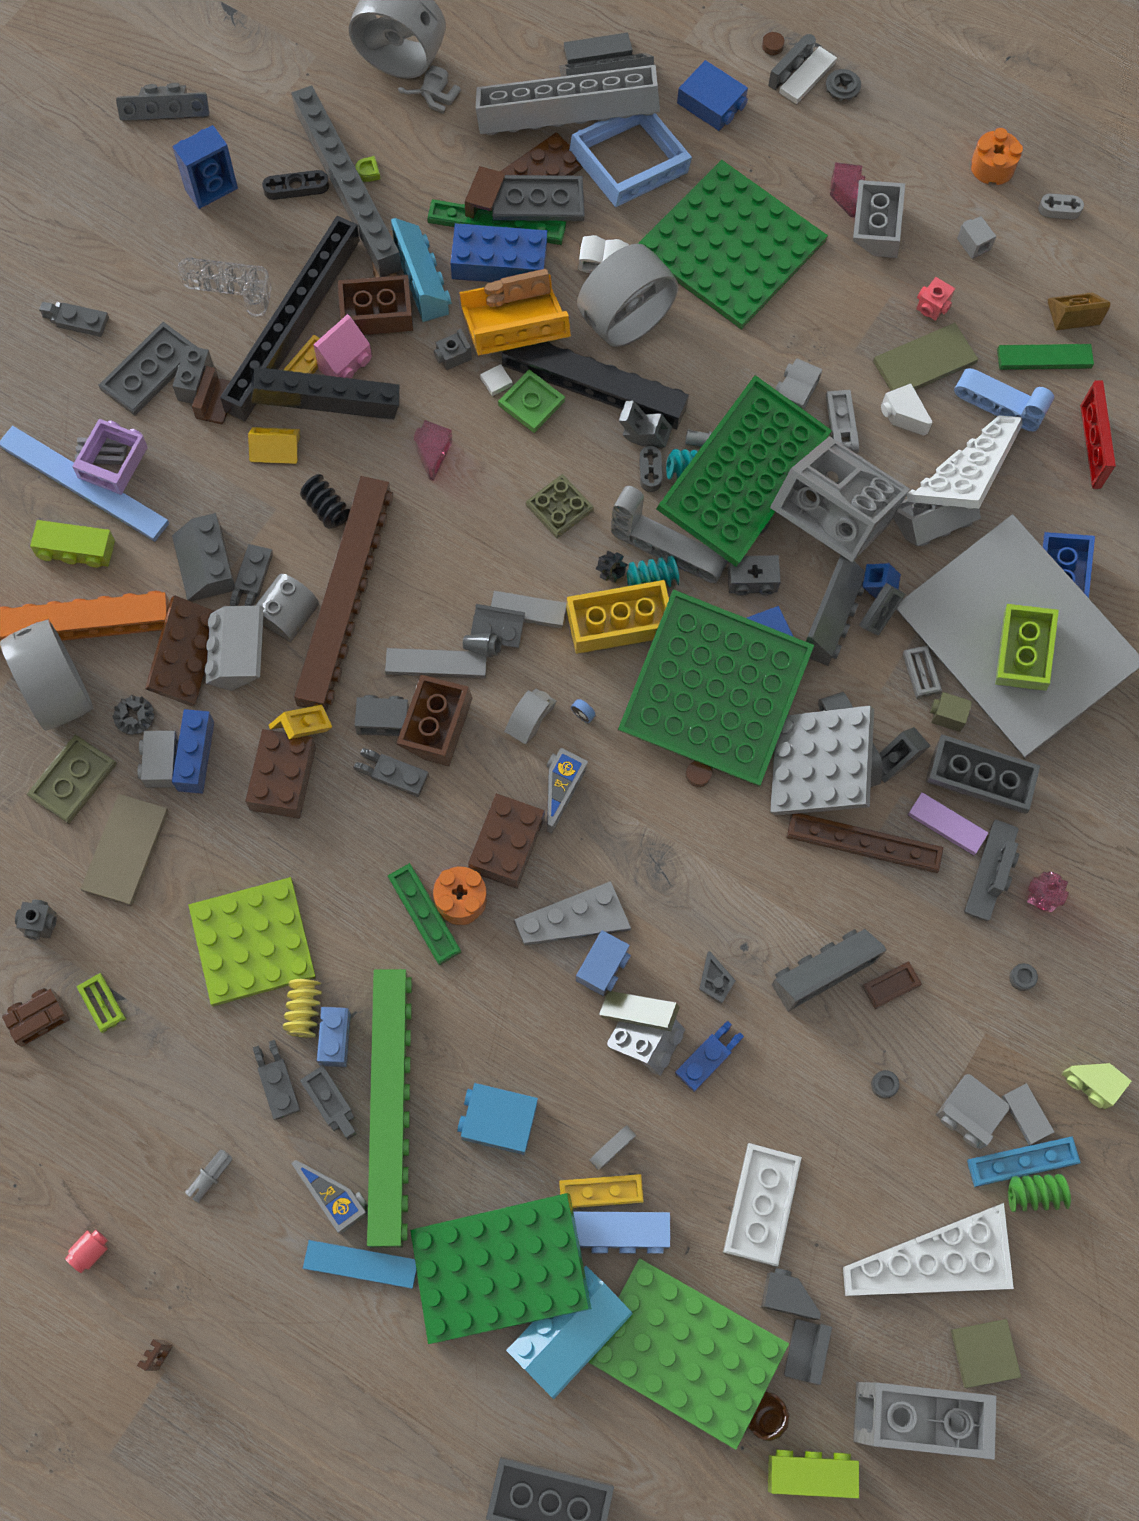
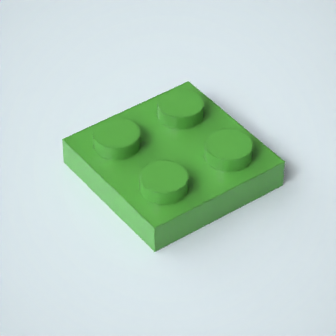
M528 370L498 401V406L535 433L565 402V396L531 370Z

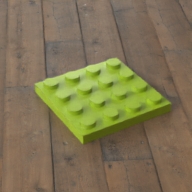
M291 877L188 904L212 1007L289 986L291 980H311L316 978Z

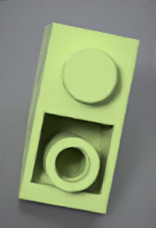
M1110 1063L1071 1066L1062 1073L1067 1078L1066 1082L1076 1090H1082L1089 1096L1088 1100L1098 1108L1103 1107L1104 1109L1113 1106L1132 1082Z

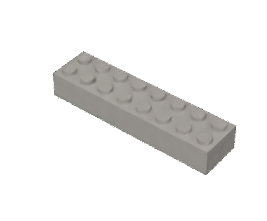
M656 65L483 86L476 89V114L480 134L494 135L503 131L517 132L520 129L527 128L536 130L543 126L551 125L560 127L567 123L583 124L591 120L606 121L615 117L629 118L632 115L639 114L648 116L655 112H660Z

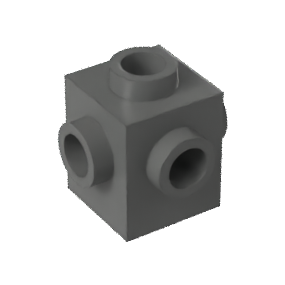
M33 899L32 903L22 902L21 909H18L15 915L16 928L24 934V937L29 939L51 938L52 930L56 926L57 916L56 912L48 905V902Z

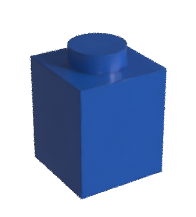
M889 563L866 564L863 588L874 598H877L886 583L899 589L901 574Z

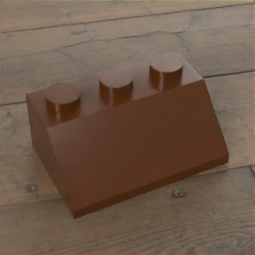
M420 675L397 740V745L426 761L450 766L473 699L469 687Z

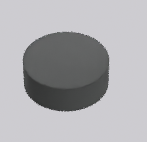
M1022 963L1011 970L1009 979L1015 989L1027 991L1036 985L1038 974L1033 966Z
M880 1071L872 1078V1091L880 1098H890L899 1090V1079L891 1071Z

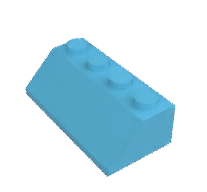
M396 218L391 219L393 241L400 253L404 275H408L409 287L422 322L449 315L448 305L452 304L448 290H443L444 280L441 272H437L435 269L437 263L434 253H429L428 251L430 245L427 235H422L418 225Z
M587 1266L584 1267L592 1309L532 1322L506 1350L553 1399L633 1314Z

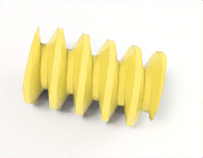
M295 979L289 982V987L293 990L287 993V997L292 1001L286 1003V1008L291 1011L286 1012L284 1018L290 1022L283 1024V1029L289 1032L287 1034L305 1038L316 1037V1034L309 1031V1028L318 1026V1023L312 1021L311 1017L319 1016V1012L312 1010V1007L318 1006L321 1003L313 998L314 996L322 995V991L315 989L316 985H321L322 983L308 979Z

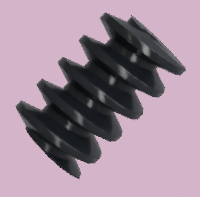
M316 474L303 485L300 496L311 507L312 512L317 515L326 528H336L348 520L351 509H345L346 503L340 502L341 497L339 495H334V488H329V482L323 481V475Z

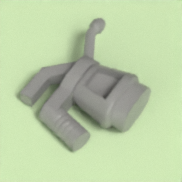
M433 65L425 72L421 89L406 90L400 87L398 91L407 95L421 94L429 108L444 114L445 106L434 101L451 105L461 92L459 86L454 85L448 94L442 93V90L448 83V72Z

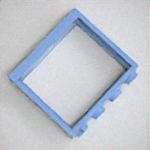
M656 113L648 116L639 114L632 115L629 118L615 117L606 121H597L593 125L572 134L569 149L615 207L687 174L692 160V156ZM640 124L669 160L617 184L589 150V147Z

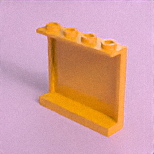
M550 274V294L504 303L498 307H489L487 305L486 298L490 295L485 293L484 287L459 292L462 314L478 356L571 337L569 315L567 311L562 312L552 289Z

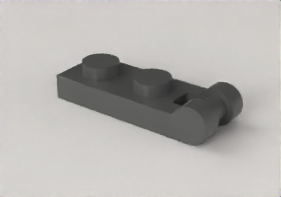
M806 34L771 70L769 87L776 90L789 79L791 73L797 70L804 60L810 57L816 42L814 35Z

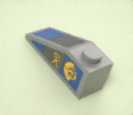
M560 748L557 755L553 753L547 763L549 768L547 832L551 834L588 766L587 760L563 748Z
M297 1160L291 1163L339 1234H342L368 1215L364 1209L368 1204L360 1192L354 1194L346 1186Z

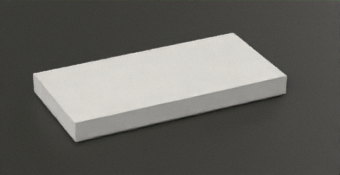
M751 1143L747 1144L723 1253L778 1267L802 1157Z

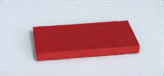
M1095 380L1080 407L1091 485L1093 489H1101L1116 467L1104 382L1103 380Z

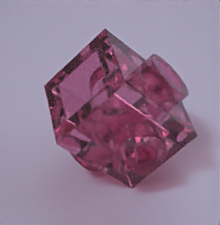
M1043 872L1037 878L1033 877L1028 887L1030 895L1027 902L1040 910L1052 912L1059 905H1064L1069 894L1066 891L1068 882L1063 880L1057 873Z

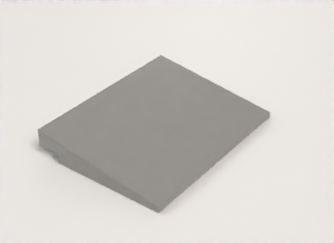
M1013 514L906 596L896 609L1025 759L1139 669V654ZM1007 604L1059 610L1051 679L1047 691L995 685L1003 617Z

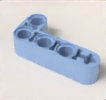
M971 368L963 372L954 388V392L959 398L996 416L1022 417L1021 428L1032 432L1038 430L1054 400V394L1047 388L1037 387L1032 395L1029 396Z

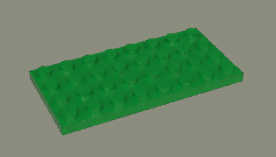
M754 375L657 506L656 510L737 567L775 513L770 507L790 469L826 440L832 430Z

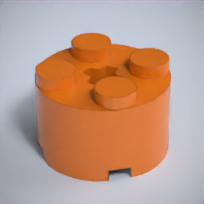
M997 128L995 131L985 133L979 139L972 157V173L979 181L986 184L995 182L996 185H1001L1008 182L1013 177L1023 146L1016 137L1008 133L1004 128Z
M453 867L442 871L435 882L433 889L435 906L440 915L449 923L467 925L484 912L487 904L486 886L477 871L467 867ZM463 892L464 895L462 896V899L458 900V893Z

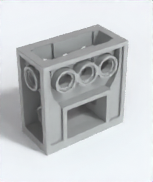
M829 436L790 469L770 508L853 562L889 526L910 488ZM829 471H833L838 475V482H833L828 478ZM807 490L815 493L817 497L815 502L807 499Z
M856 1382L853 1442L875 1447L995 1460V1395L875 1382Z

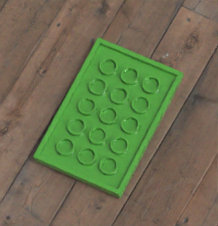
M639 1258L618 1297L633 1314L588 1363L737 1450L789 1343Z

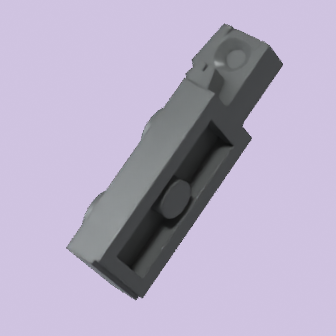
M42 302L39 309L43 318L50 319L51 323L56 324L59 328L102 337L109 318L107 312L63 302H57L56 305Z
M323 1065L300 1080L329 1127L331 1126L333 1131L340 1128L347 1140L357 1134L349 1122L355 1118L352 1110Z

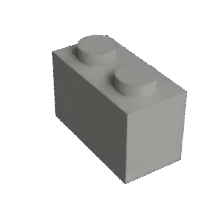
M144 731L143 740L139 742L142 764H138V779H141L146 788L175 787L172 783L179 742V737L175 731Z

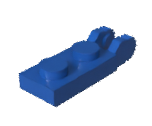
M726 1021L714 1035L711 1034L675 1072L693 1092L732 1053L731 1050L744 1038L741 1033H738L726 1047L719 1041L720 1037L730 1030L732 1024L729 1021Z

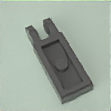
M248 544L232 592L230 606H238L242 593L248 594L245 606H254L256 598L260 595L273 556L272 549Z
M362 748L361 756L377 764L373 769L366 764L356 762L353 767L356 771L370 776L375 781L419 797L429 775L428 771L384 754L379 755L375 751Z
M272 1040L269 1042V1048L275 1062L265 1064L263 1051L259 1045L253 1047V1051L259 1066L257 1069L273 1119L277 1120L301 1110L285 1061L281 1058L276 1041Z

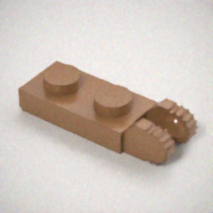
M547 269L501 278L499 281L487 283L484 286L485 293L490 295L486 298V303L489 307H498L504 303L551 293Z

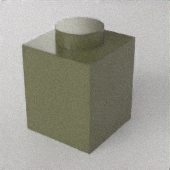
M943 692L938 700L934 699L930 713L934 715L931 723L961 732L966 724L972 701Z

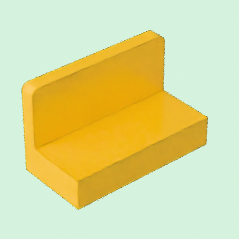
M252 427L248 433L249 461L296 464L298 461L297 444L300 440V429Z
M323 705L283 712L268 725L270 730L284 728L289 739L327 732L332 728Z

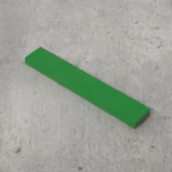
M434 199L431 201L427 217L428 223L455 227L456 223L547 230V243L562 245L566 228V221L493 220L492 210L487 211L478 208L473 219L465 216L464 204Z

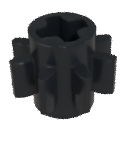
M608 550L607 554L599 557L596 570L602 572L600 578L616 583L617 579L622 576L624 577L626 567L628 566L627 563L622 561L624 556L618 552L614 554Z

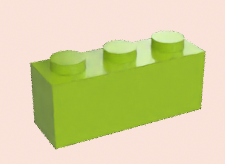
M37 520L30 547L36 557L44 561L55 559L67 564L84 563L90 567L99 568L100 566L109 567L115 539L108 529Z
M777 1449L776 1455H769L768 1492L771 1494L859 1498V1461L851 1459V1454L834 1453V1458H822V1452L805 1451V1457L793 1456V1450Z

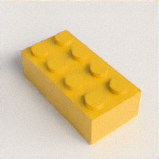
M665 580L567 597L566 611L576 654L652 641L669 601Z

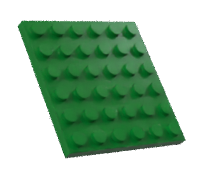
M721 160L638 244H643L653 251L670 269L678 284L742 330L827 241L828 235Z
M673 589L617 731L760 786L814 645Z

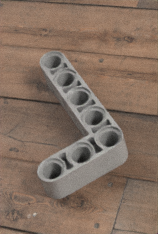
M625 486L613 506L612 534L618 539L657 558L662 557L666 562L668 556H673L678 568L707 582L717 583L728 561L709 547L643 516L644 495L635 487Z

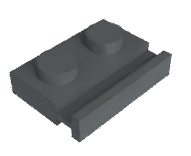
M476 604L471 635L495 633L501 637L503 646L519 648L525 612Z

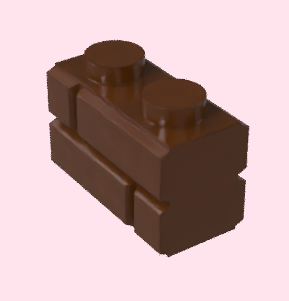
M44 988L32 994L31 1000L24 1004L18 1002L11 1005L7 1009L8 1013L2 1015V1019L9 1029L14 1042L20 1047L27 1045L70 1020L59 996L51 988L49 990Z

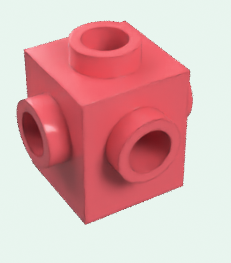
M935 277L928 287L924 286L917 296L919 303L916 309L924 316L936 321L941 313L945 315L952 305L950 301L955 288Z

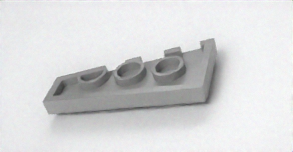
M611 881L514 919L524 945L553 942L566 938H582V936L599 935L601 930L608 934L609 932L631 931L630 924Z

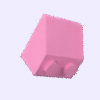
M348 314L314 344L319 371L326 376L352 378L354 373L361 366H366L372 357L369 342Z

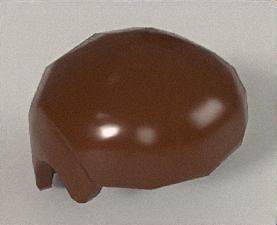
M765 1392L748 1426L753 1435L763 1441H773L780 1438L787 1430L789 1424V1412L786 1405L776 1394Z

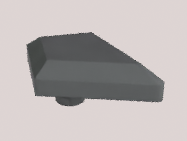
M708 951L699 990L722 1004L736 980L717 958Z

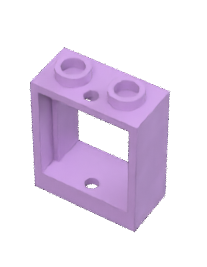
M99 419L72 467L77 478L122 495L148 447L143 435L139 431L122 428L114 421L107 422ZM107 438L132 447L118 474L93 465Z

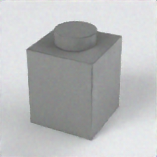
M982 216L974 220L969 219L961 225L957 240L971 259L990 251L996 239V235Z

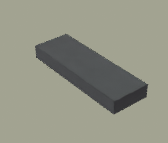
M628 32L564 42L563 46L567 64L632 55L633 51Z

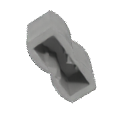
M797 358L793 365L788 364L784 373L786 378L783 382H778L775 390L804 410L821 378L823 369Z

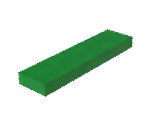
M1091 344L999 345L997 348L999 370L1092 369L1094 365Z
M409 863L387 875L437 964L441 965L462 953L411 864Z

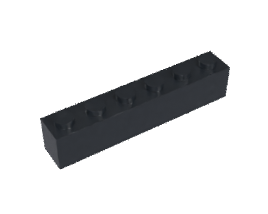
M254 367L251 383V403L394 420L399 408L400 384Z

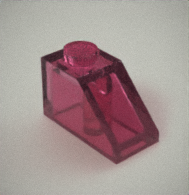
M425 420L422 427L417 428L414 441H416L417 453L430 480L434 481L453 442L452 430Z

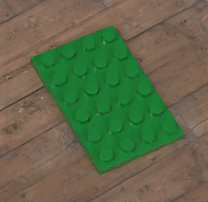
M569 1193L410 1230L428 1344H436L592 1309Z

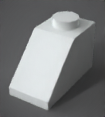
M912 384L885 393L881 410L883 415L889 418L892 425L923 436L928 434L933 422Z

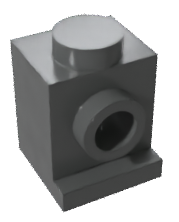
M461 329L457 330V333L436 342L434 355L439 364L443 363L446 370L472 360L471 346Z

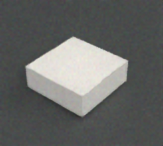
M501 364L480 374V379L491 396L513 386L512 380Z

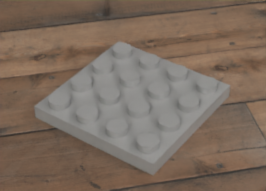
M863 706L787 715L774 750L770 810L772 814L785 815L870 807L874 708Z

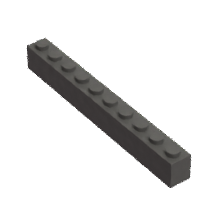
M313 86L291 92L295 113L349 218L353 223L357 224L359 237L379 276L385 277L402 270L399 250Z

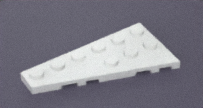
M1004 1203L844 1266L845 1296L1014 1289Z

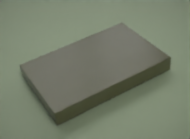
M75 734L29 790L27 796L70 824L117 763Z

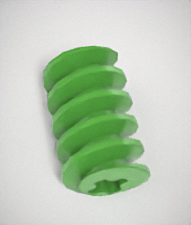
M1050 1174L1044 1175L1043 1178L1040 1175H1035L1032 1179L1029 1176H1023L1022 1179L1014 1176L1010 1180L1008 1189L1009 1206L1012 1212H1016L1017 1204H1020L1023 1212L1027 1211L1028 1203L1031 1204L1033 1211L1038 1210L1039 1203L1042 1204L1044 1210H1049L1050 1202L1053 1203L1055 1210L1060 1209V1202L1062 1201L1066 1209H1069L1071 1204L1069 1186L1062 1174H1056L1054 1178Z

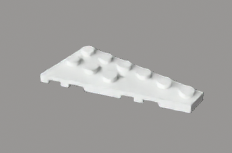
M997 416L982 429V434L977 439L972 438L967 442V447L963 451L958 450L936 469L934 476L921 481L920 488L917 490L912 489L907 493L908 502L979 509L1022 427V417Z

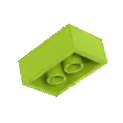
M1014 604L1006 605L995 685L1047 691L1051 679L1059 610Z

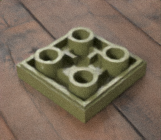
M563 474L526 501V506L556 539L594 511L591 503Z
M1007 1319L951 1329L964 1388L1021 1378Z

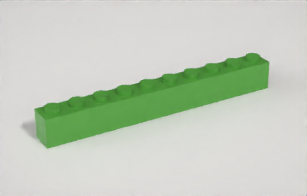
M374 969L367 1226V1246L369 1248H403V1241H408V1224H403V1212H408L409 1197L404 1195V1184H409V1167H404V1156H409L410 1151L409 1139H405V1128H410V1111H405V1101H410V1084H406V1073H411V1057H406V1046H411V1030H407V1020L412 1019V1004L407 1003V993H412V977H407L406 969Z

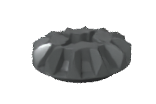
M839 69L828 75L825 85L827 92L831 93L832 98L838 97L840 101L843 99L850 101L852 97H857L861 89V80L854 72ZM840 83L843 86H847L846 90L843 87H839Z
M131 695L126 699L121 698V702L114 706L115 711L112 716L115 725L120 731L134 735L142 733L150 727L154 719V709L151 703L142 696L136 697ZM128 708L133 709V711L139 710L137 712L138 722L133 717L127 718L129 716Z

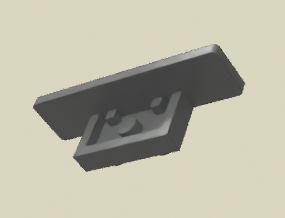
M170 83L159 87L156 84H147L141 87L138 96H118L116 98L120 120L209 116L210 114L207 93H187L186 85H180L179 83Z
M999 820L993 821L964 910L965 914L984 921L991 919L997 897L1003 891L1007 892L1012 881V877L1009 876L1011 867L1015 868L1020 854L1016 852L1018 843H1015L1019 830L1018 827Z

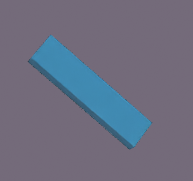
M1073 1136L967 1160L974 1187L1010 1180L1014 1176L1023 1177L1081 1163Z
M312 1240L308 1241L303 1269L411 1289L414 1287L417 1272L415 1259Z

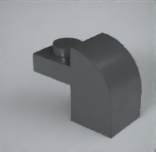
M626 401L619 422L625 428L623 436L630 442L644 447L666 448L673 427L662 414L645 415L635 401Z

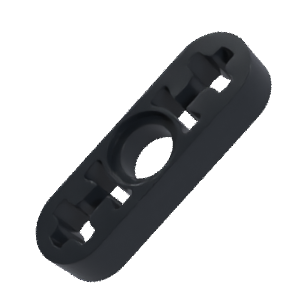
M313 170L268 176L263 180L262 187L264 195L268 199L278 200L323 194L329 189L328 175L324 171ZM321 180V184H316V181ZM295 181L302 183L301 187L296 189L291 188L290 184ZM271 186H276L275 190H271Z

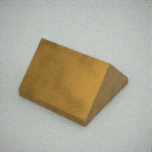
M1093 292L1048 298V305L1056 331L1101 325L1111 303Z

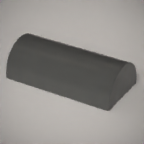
M941 734L931 758L926 782L1027 814L1030 810L1040 765Z

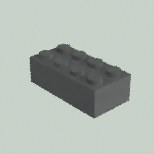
M501 1456L486 1520L607 1521L614 1486Z

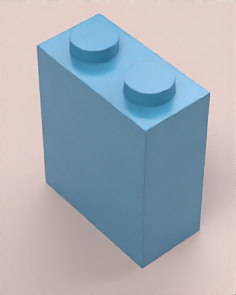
M474 1083L473 1090H467L464 1105L468 1106L466 1116L461 1115L457 1132H461V1139L464 1141L525 1155L538 1098Z

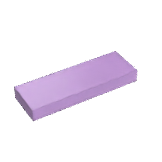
M924 793L920 794L908 813V816L972 855L977 853L988 835L987 831Z

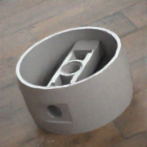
M359 0L349 24V36L358 53L375 68L399 78H415L422 75L432 64L446 31L444 15L434 0ZM415 36L419 42L410 41L406 38Z
M631 244L608 256L594 269L579 292L577 307L585 321L600 338L614 347L625 346L644 336L665 316L677 296L678 282L670 269L653 251L643 244Z
M49 619L34 623L10 634L0 641L2 652L12 675L32 713L45 731L60 727L94 709L81 677Z

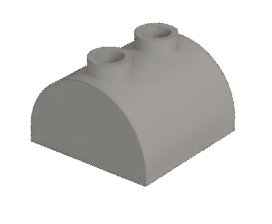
M279 574L255 606L264 607L263 625L291 642L318 607L319 601L302 583L288 575Z

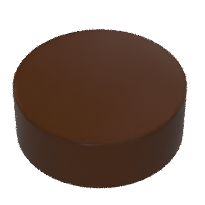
M777 32L767 33L762 41L763 51L769 55L781 53L785 43L784 37Z
M696 761L688 765L686 779L692 786L703 787L711 779V767Z

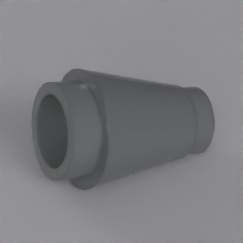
M495 633L465 635L463 638L464 650L490 658L494 655L498 656L501 651L502 640Z

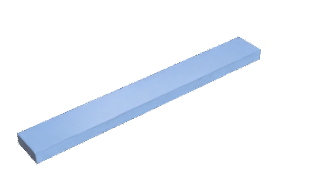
M13 425L0 440V448L152 541L155 542L169 525V521L125 493L120 495L77 478L72 467L74 462Z

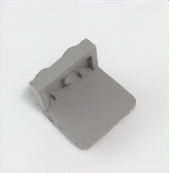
M676 1019L672 1031L619 1021L607 1045L614 1051L642 1062L652 1073L661 1076L663 1070L668 1066L676 1046L681 1042L686 1029Z
M967 1074L960 1080L936 1113V1116L941 1119L940 1121L947 1128L955 1130L962 1135L964 1141L970 1146L981 1149L986 1147L993 1139L991 1134L1008 1112L1009 1104L972 1075Z

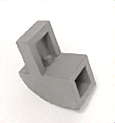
M536 688L532 692L528 690L513 711L504 732L527 744L536 735L543 718L554 708L557 701L544 691Z

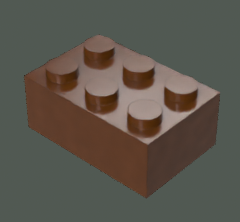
M408 275L338 280L340 320L348 314L363 335L413 331Z
M262 729L245 800L250 811L300 819L316 751L313 737L303 736L289 739L284 732Z
M496 793L468 862V867L477 871L482 877L518 889L544 822L545 810Z

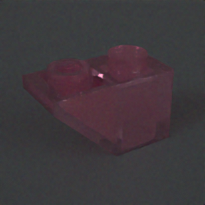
M835 162L831 178L830 196L850 217L855 218L859 180H865V176L861 175L862 166Z

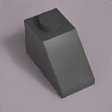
M915 727L901 732L879 753L883 766L881 780L884 783L912 764L931 747Z
M775 1268V1273H767L762 1308L813 1320L820 1319V1311L800 1280L791 1277V1271Z

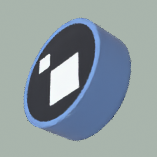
M577 699L571 705V710L586 723H590L596 716L593 708L581 699Z

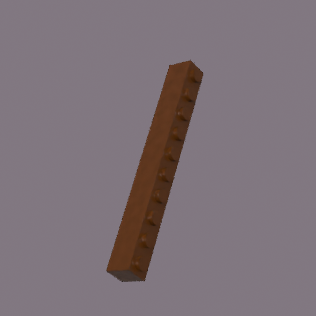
M360 476L294 698L299 707L307 708L323 705L325 712H327L328 705H332L334 702L335 690L333 688L335 682L340 681L342 674L340 664L342 659L345 660L348 654L349 645L346 644L348 637H352L354 634L355 622L353 620L355 614L359 615L362 605L360 596L362 592L365 593L367 590L368 578L366 576L368 570L372 571L375 557L372 555L374 549L379 548L381 535H379L380 528H384L387 521V513L385 511L387 506H391L393 501V492L390 491V485L387 481Z

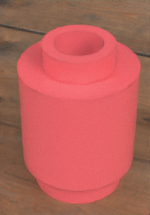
M96 1229L93 1233L87 1230L68 1250L69 1254L65 1259L80 1273L85 1269L89 1270L108 1249L105 1245L108 1240Z

